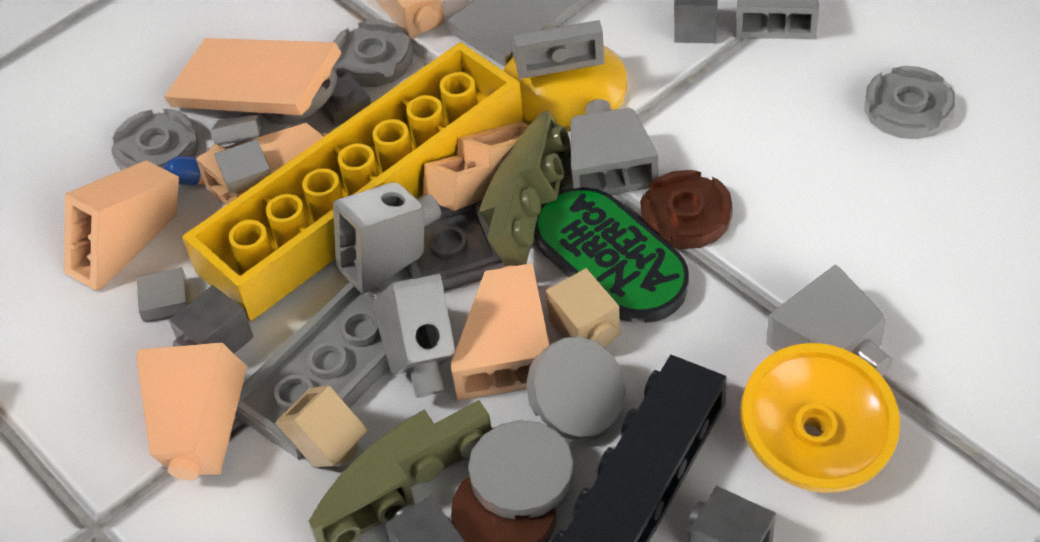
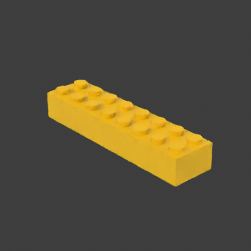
M462 42L457 43L184 234L182 239L195 272L210 286L214 285L244 308L247 319L250 322L335 260L334 201L391 182L399 183L417 199L423 195L424 164L457 155L459 137L524 120L520 82Z

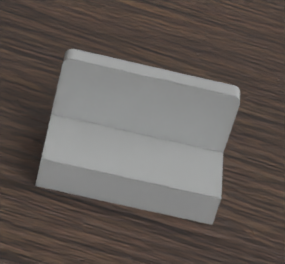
M600 20L516 34L510 40L519 79L605 64L603 30Z

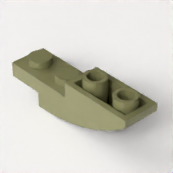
M549 110L542 112L509 150L495 172L479 210V213L489 226L487 240L505 266L527 264L530 247L534 242V231L538 214L541 212V204L557 200L560 183L564 177V165L567 152L570 150V138L566 129L562 125L557 124Z
M480 400L435 424L424 409L376 440L345 469L319 502L308 521L315 541L355 542L361 534L392 520L396 513L405 506L415 504L411 492L412 486L418 483L429 482L436 478L442 470L464 458L469 459L472 449L480 438L492 430L490 415Z

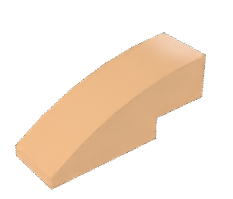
M516 122L459 137L457 155L424 164L423 196L430 194L439 205L453 211L482 200L502 160L529 125Z

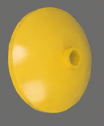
M604 46L605 64L519 79L513 56L503 71L520 82L524 120L521 121L522 123L530 125L542 112L549 110L557 124L562 125L567 132H571V119L575 116L585 115V107L591 101L597 99L606 100L610 103L612 110L620 107L627 92V73L623 62L611 49Z
M803 343L788 346L774 352L764 359L753 371L742 395L740 409L741 424L746 441L752 452L771 473L801 489L833 493L863 485L874 478L885 467L899 439V409L888 383L867 361L837 346L821 343ZM813 426L817 428L820 436L809 435L804 427Z

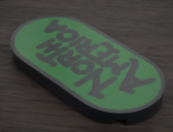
M569 188L559 191L556 201L541 204V212L538 214L535 226L536 243L540 251L568 277L587 268L619 305L620 320L632 322V318H644V323L659 321L672 315L682 306L689 284V271L684 258L676 249L613 196L595 188Z

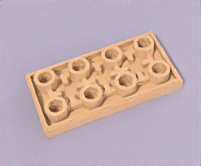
M205 38L164 98L171 107L288 114L293 116L303 115L311 106L312 99L322 83L330 76L331 69L340 57L341 51L335 42Z

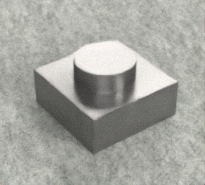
M350 73L337 79L333 94L320 107L335 127L343 124L371 104L370 96Z

